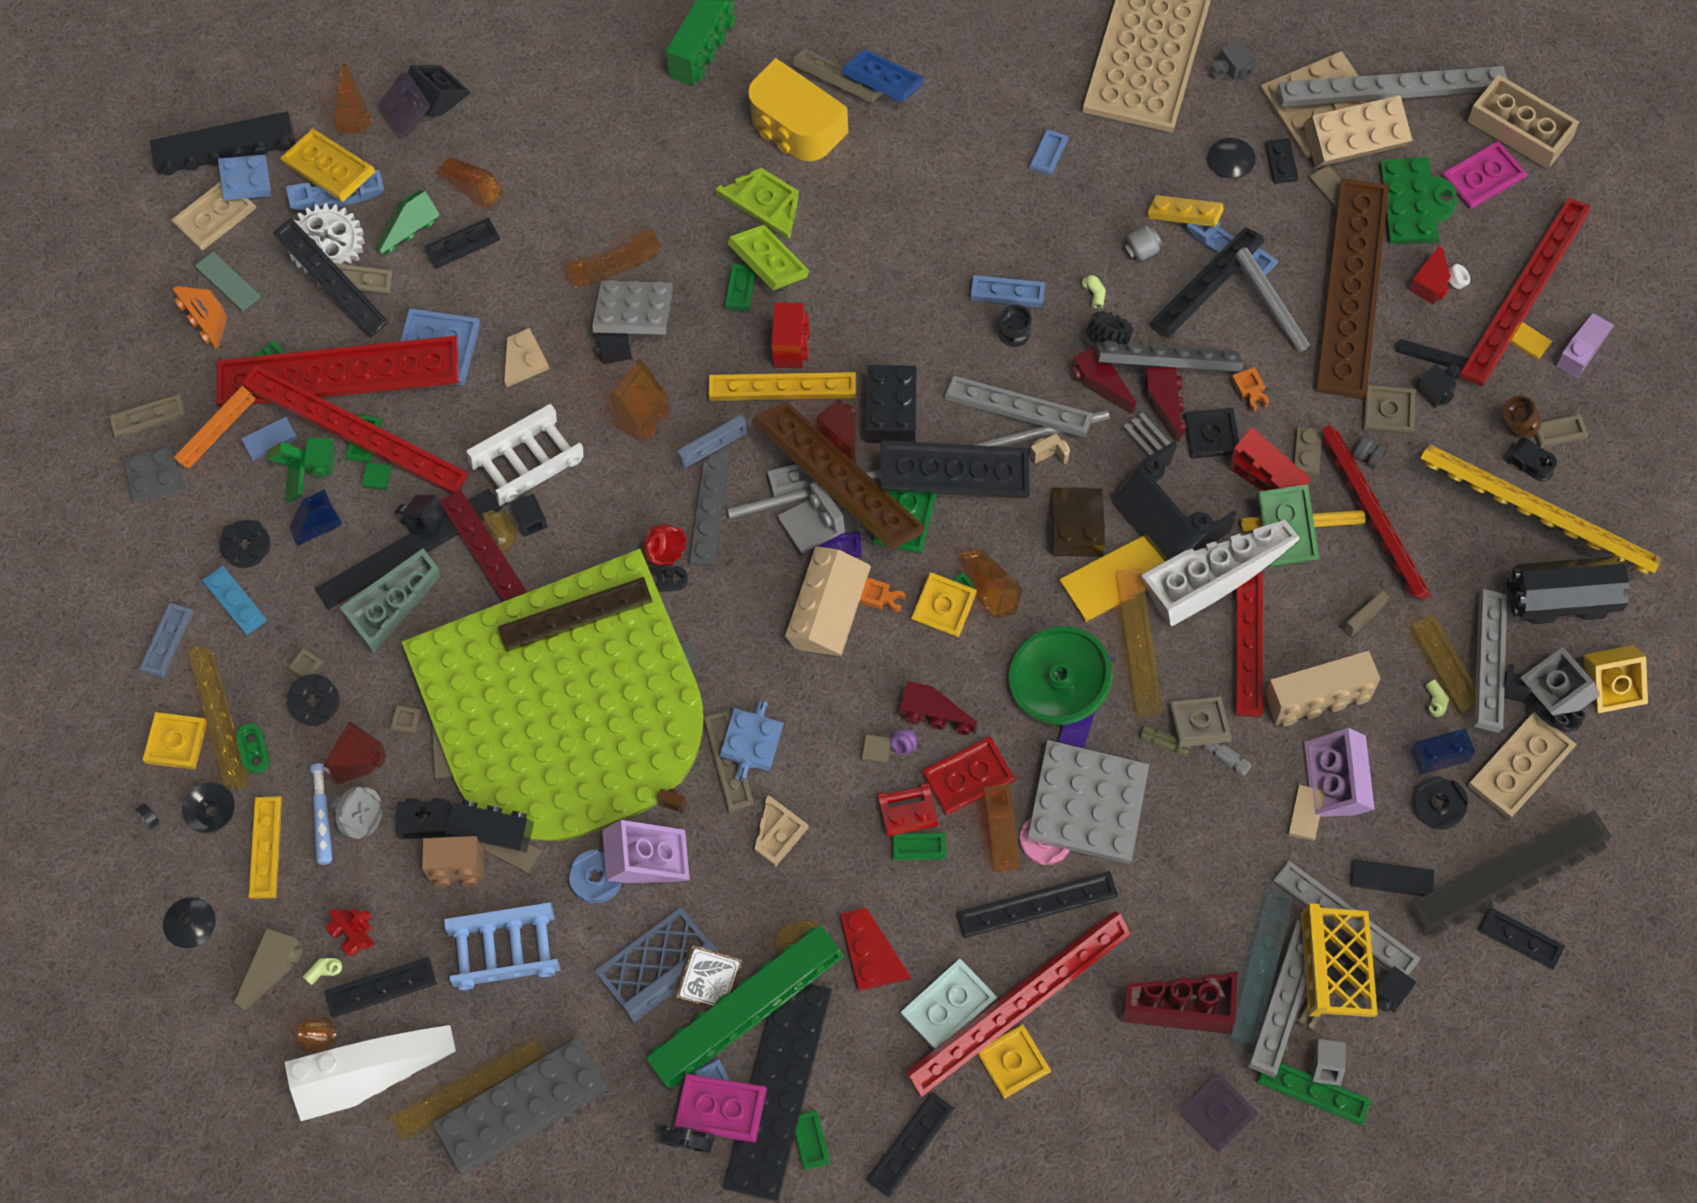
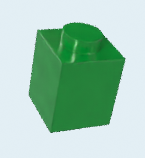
M307 438L304 466L307 473L311 474V476L323 478L325 475H333L336 447L332 439Z

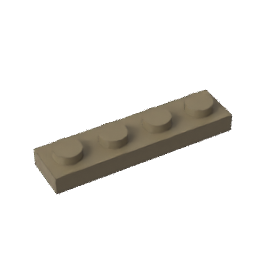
M807 49L802 50L793 59L792 65L800 68L802 72L817 76L822 81L834 84L845 92H851L864 101L874 102L883 94L880 91L872 90L861 82L851 80L849 76L842 74L843 66Z

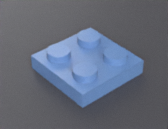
M266 155L218 159L223 200L271 196Z

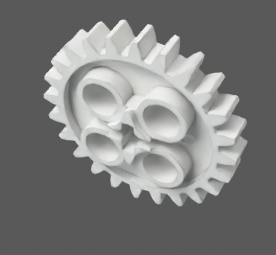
M327 203L324 204L323 209H320L316 204L315 211L306 208L307 214L305 216L298 213L299 221H294L334 263L352 265L351 260L359 261L357 253H363L361 245L365 244V241L362 237L364 233L362 228H360V222L355 220L353 213L347 215L346 208L339 212L336 204L332 209H329ZM317 225L322 226L320 229H313ZM338 231H345L342 235H336ZM332 251H338L334 256L328 255ZM290 254L291 260L296 261V266L298 268L302 267L298 260Z

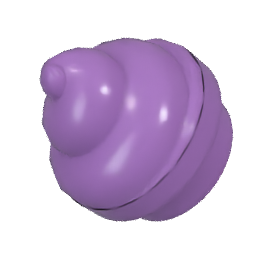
M908 729L897 730L892 735L890 742L893 750L900 755L911 753L916 748L915 732Z

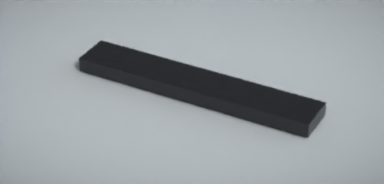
M289 218L273 232V235L370 338L389 324V321L292 218Z
M1245 227L1149 323L1151 328L1169 338L1241 266L1235 257L1237 251L1246 247L1253 254L1265 242L1263 235Z
M1108 871L958 911L957 916L965 939L1117 898L1118 893L1111 872Z

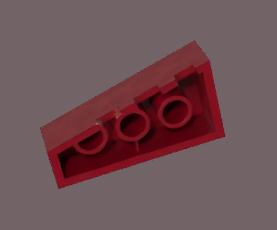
M1238 971L1217 976L1215 974H1208L1192 979L1182 977L1174 981L1163 982L1162 980L1127 984L1124 994L1122 1022L1232 1034L1236 1022Z

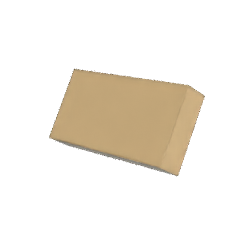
M1299 785L1288 835L1315 841L1320 815H1315L1313 788ZM1315 789L1317 809L1322 808L1325 791Z

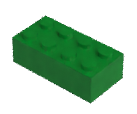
M733 0L695 1L666 50L670 78L693 87L698 80H703L707 64L714 61L718 45L722 46L724 44L726 31L728 28L732 29L736 22V16L734 15L735 2Z

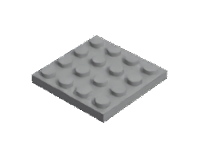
M1047 740L1027 840L1130 864L1133 857L1149 764Z

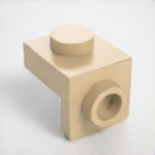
M1056 433L1046 439L1041 438L1035 441L1030 449V458L1036 464L1057 454L1062 463L1066 464L1068 463L1070 448L1066 441H1061Z

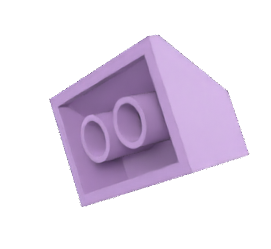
M1346 728L1304 742L1309 787L1313 788L1315 815H1320V817L1353 816L1375 810L1366 735ZM1315 789L1325 791L1322 808L1317 809Z

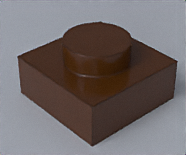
M660 789L657 797L659 806L683 814L687 806L686 798L683 794L675 789H669L668 791Z

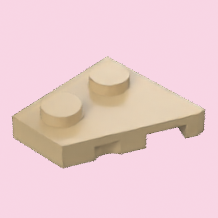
M530 328L507 337L504 379L506 387L549 369V365Z
M768 795L765 801L763 818L760 823L759 835L756 840L755 852L774 867H777L809 827L806 822Z

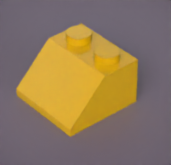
M1634 645L1583 655L1584 671L1595 682L1600 694L1598 698L1593 700L1597 713L1648 704L1646 656Z

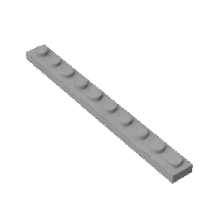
M1498 66L1279 82L1277 91L1281 106L1286 107L1381 100L1398 95L1401 98L1480 93L1485 92L1498 74L1506 79L1507 77L1504 67Z

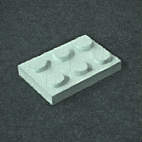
M959 959L903 1009L901 1016L935 1050L988 1009L997 1000V996Z

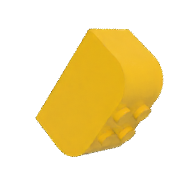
M777 58L750 84L749 101L752 124L764 140L768 142L770 140L773 141L784 154L790 153L802 161H816L826 156L848 134L847 107Z

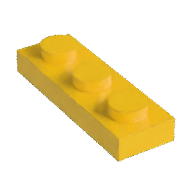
M1156 195L1148 210L1149 219L1216 227L1224 208L1223 204L1219 202Z

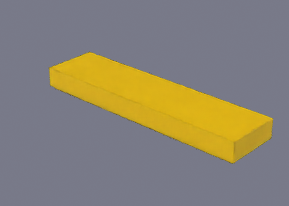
M281 796L255 797L249 882L250 899L277 897L282 810Z

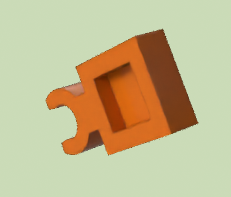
M1255 367L1232 375L1231 380L1241 399H1250L1249 408L1252 412H1255L1257 409L1256 401L1262 402L1265 408L1268 407L1269 399L1264 393H1261L1264 392L1265 385Z
M867 577L859 603L878 610H882L885 604L892 611L900 612L901 605L895 604L894 600L900 599L905 601L906 594L902 591L889 592L890 584Z

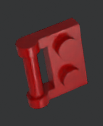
M929 782L922 783L920 787L887 794L885 791L877 793L887 837L939 826ZM918 797L924 798V801L891 808L888 806L890 803Z

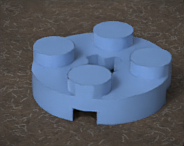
M599 850L586 851L579 855L572 864L573 867L569 873L571 888L577 897L587 903L606 902L613 898L622 886L621 882L606 880L604 852H599ZM593 871H596L598 874L603 873L599 882H591L589 880L592 878L591 873Z

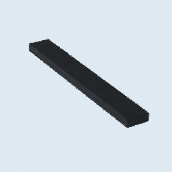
M489 488L468 500L481 521L502 510V507L499 506L497 499ZM445 514L432 533H410L321 584L315 590L329 610L369 587L422 548L428 553L459 535L447 514Z

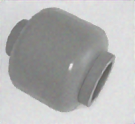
M1144 225L1127 235L1129 244L1125 245V248L1131 258L1136 256L1139 261H1145L1160 251L1159 245L1162 242L1154 227L1149 228Z

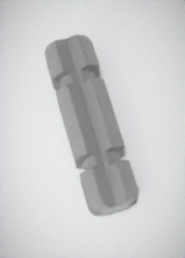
M1225 744L1204 745L1207 751L1211 754L1214 752L1216 754L1215 757L1230 768L1234 767L1235 771L1241 776H1245L1249 772L1251 763L1244 758L1241 760L1240 755Z

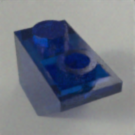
M324 489L301 501L289 528L296 545L299 546L342 525V521L336 507Z

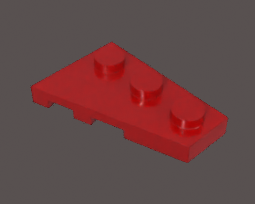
M867 908L840 914L859 992L911 980V976Z

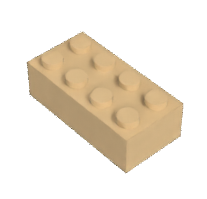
M1499 74L1473 105L1468 119L1470 124L1546 169L1550 168L1572 140L1579 121Z
M1400 95L1313 115L1303 122L1315 168L1400 148L1412 141Z
M1366 651L1271 679L1264 699L1274 724L1290 726L1302 717L1307 716L1308 719H1314L1322 715L1323 711L1329 709L1332 712H1337L1346 708V704L1356 702L1357 705H1361L1370 701L1380 681V676L1370 652Z

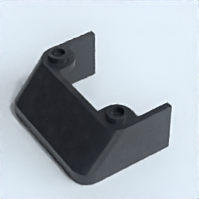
M1175 441L1145 458L1119 486L1114 497L1118 508L1165 562L1186 550L1193 549L1196 551L1205 548L1206 544L1218 541L1230 533L1237 513L1232 511L1216 522L1203 512H1195L1186 517L1156 483L1164 476L1165 467L1171 464L1177 447Z

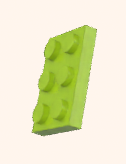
M765 225L730 236L727 244L772 290L805 279L809 274V270Z

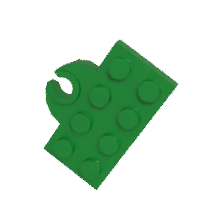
M1429 157L1381 160L1382 182L1389 185L1386 215L1390 244L1438 243L1437 222L1450 218L1458 202V199L1455 198L1450 201H1444L1440 196L1455 197L1457 194L1456 188L1449 181L1441 177H1431Z

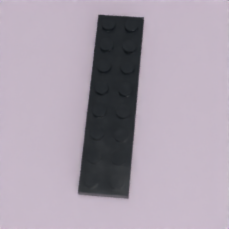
M808 984L769 1014L751 1082L752 1085L765 1086L767 1088L756 1143L736 1140L724 1190L779 1203L797 1125L799 1124V1117L802 1112L832 994L831 988Z

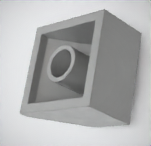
M1563 647L1520 677L1523 683L1531 688V692L1552 715L1580 711L1600 696L1595 682Z

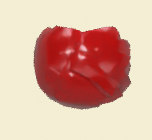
M658 523L648 529L643 538L641 549L645 553L647 560L651 563L664 566L672 565L676 560L681 559V553L687 548L684 544L687 541V537L684 531L678 527L667 523Z

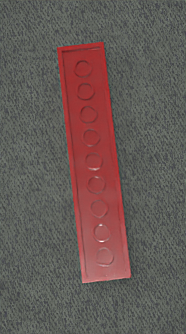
M457 336L217 360L216 404L221 408L239 390L242 382L254 365L320 398L459 384ZM250 392L256 398L251 405L272 403Z

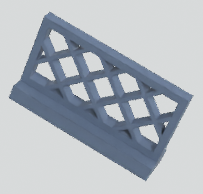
M682 907L595 970V973L626 1011L633 1023L683 987L694 950H686L688 938L700 939L703 945L698 950L719 956L713 943L704 936ZM679 917H682L686 922L685 931H671L672 923ZM655 935L665 936L663 948L649 947L650 939ZM669 938H683L682 948L668 949ZM633 951L643 952L641 964L628 963L629 954ZM648 953L662 954L660 966L646 965ZM667 954L680 955L679 963L674 967L664 966ZM612 967L622 968L619 980H609L604 973ZM626 969L640 970L638 982L624 981ZM645 970L658 971L657 979L652 983L643 982ZM623 986L637 987L635 996L625 1002L621 996Z

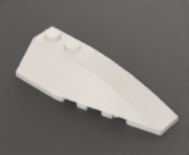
M1282 520L1254 529L1253 533L1244 536L1240 534L1231 536V540L1217 544L1215 541L1206 544L1205 548L1196 551L1193 549L1186 550L1141 575L1142 580L1157 610L1172 627L1218 601L1262 571L1299 540L1297 533L1286 520Z
M447 1025L385 1036L287 1061L285 1062L289 1088L300 1121L355 1107L373 1095L379 1094L395 1083L410 1077L417 1071L456 1052L451 1026Z

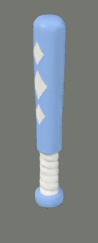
M317 763L310 766L315 795L313 796L315 854L318 864L327 865L332 861L327 795L324 793L323 780L326 766Z

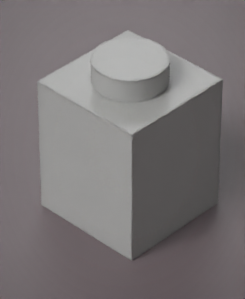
M1318 1039L1314 1053L1313 1082L1341 1086L1346 1066V1043Z

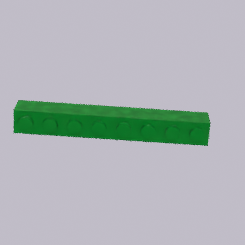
M821 924L817 928L809 929L804 933L800 941L785 947L781 955L774 961L770 960L764 963L757 974L742 980L736 990L721 996L714 1007L699 1013L695 1017L694 1022L686 1028L678 1029L667 1043L656 1046L651 1051V1055L646 1058L671 1091L684 1081L686 1074L692 1075L696 1070L844 957L840 948Z

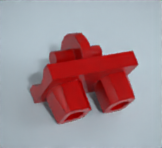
M334 908L329 913L333 918L325 929L334 938H339L344 932L347 934L348 938L341 944V948L347 955L354 956L362 949H370L375 945L374 941L366 933L372 928L368 923L372 917L368 910L359 912L356 908H353L349 912L347 909L339 911L337 908Z

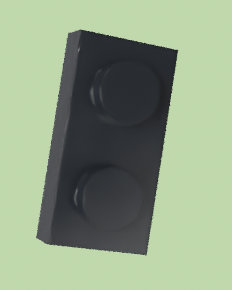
M1290 138L1266 141L1274 184L1298 181L1299 177Z

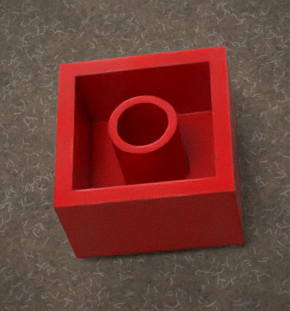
M775 302L772 332L774 368L803 369V361H808L809 347L807 346L810 338L809 313H805L804 303Z

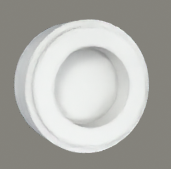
M1455 264L1449 268L1451 277L1449 282L1455 288L1462 289L1470 283L1469 273L1462 265Z

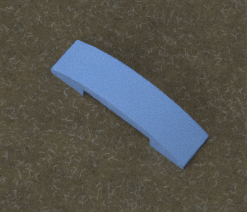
M376 170L371 177L343 202L337 200L318 186L310 188L309 182L286 186L291 209L306 210V208H309L310 210H315L316 204L320 209H323L324 204L327 203L328 208L332 209L335 204L337 207L369 200L383 193L384 187L380 170Z
M1218 221L1216 227L1196 224L1187 225V229L1194 237L1217 255L1235 238L1220 228V221ZM1260 248L1252 254L1265 276L1278 263L1277 259ZM1242 266L1238 268V270L1246 273Z

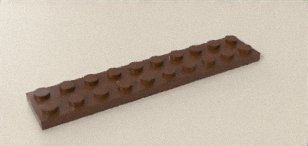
M1341 178L1316 392L1361 399L1366 397L1389 185Z

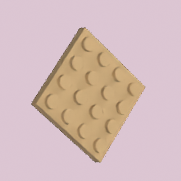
M1342 51L1260 86L1261 92L1305 159L1312 157L1303 122L1313 115L1375 101L1281 106L1277 91L1279 82L1357 77L1358 74Z

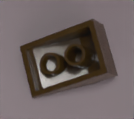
M1052 488L1053 556L1103 557L1105 521L1102 488Z

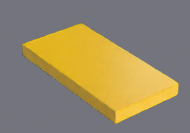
M313 128L280 157L281 162L291 170L341 202L346 200L375 173L373 166Z
M1142 536L1061 578L1059 582L1083 620L1087 622L1147 591L1141 575L1165 561L1146 538Z

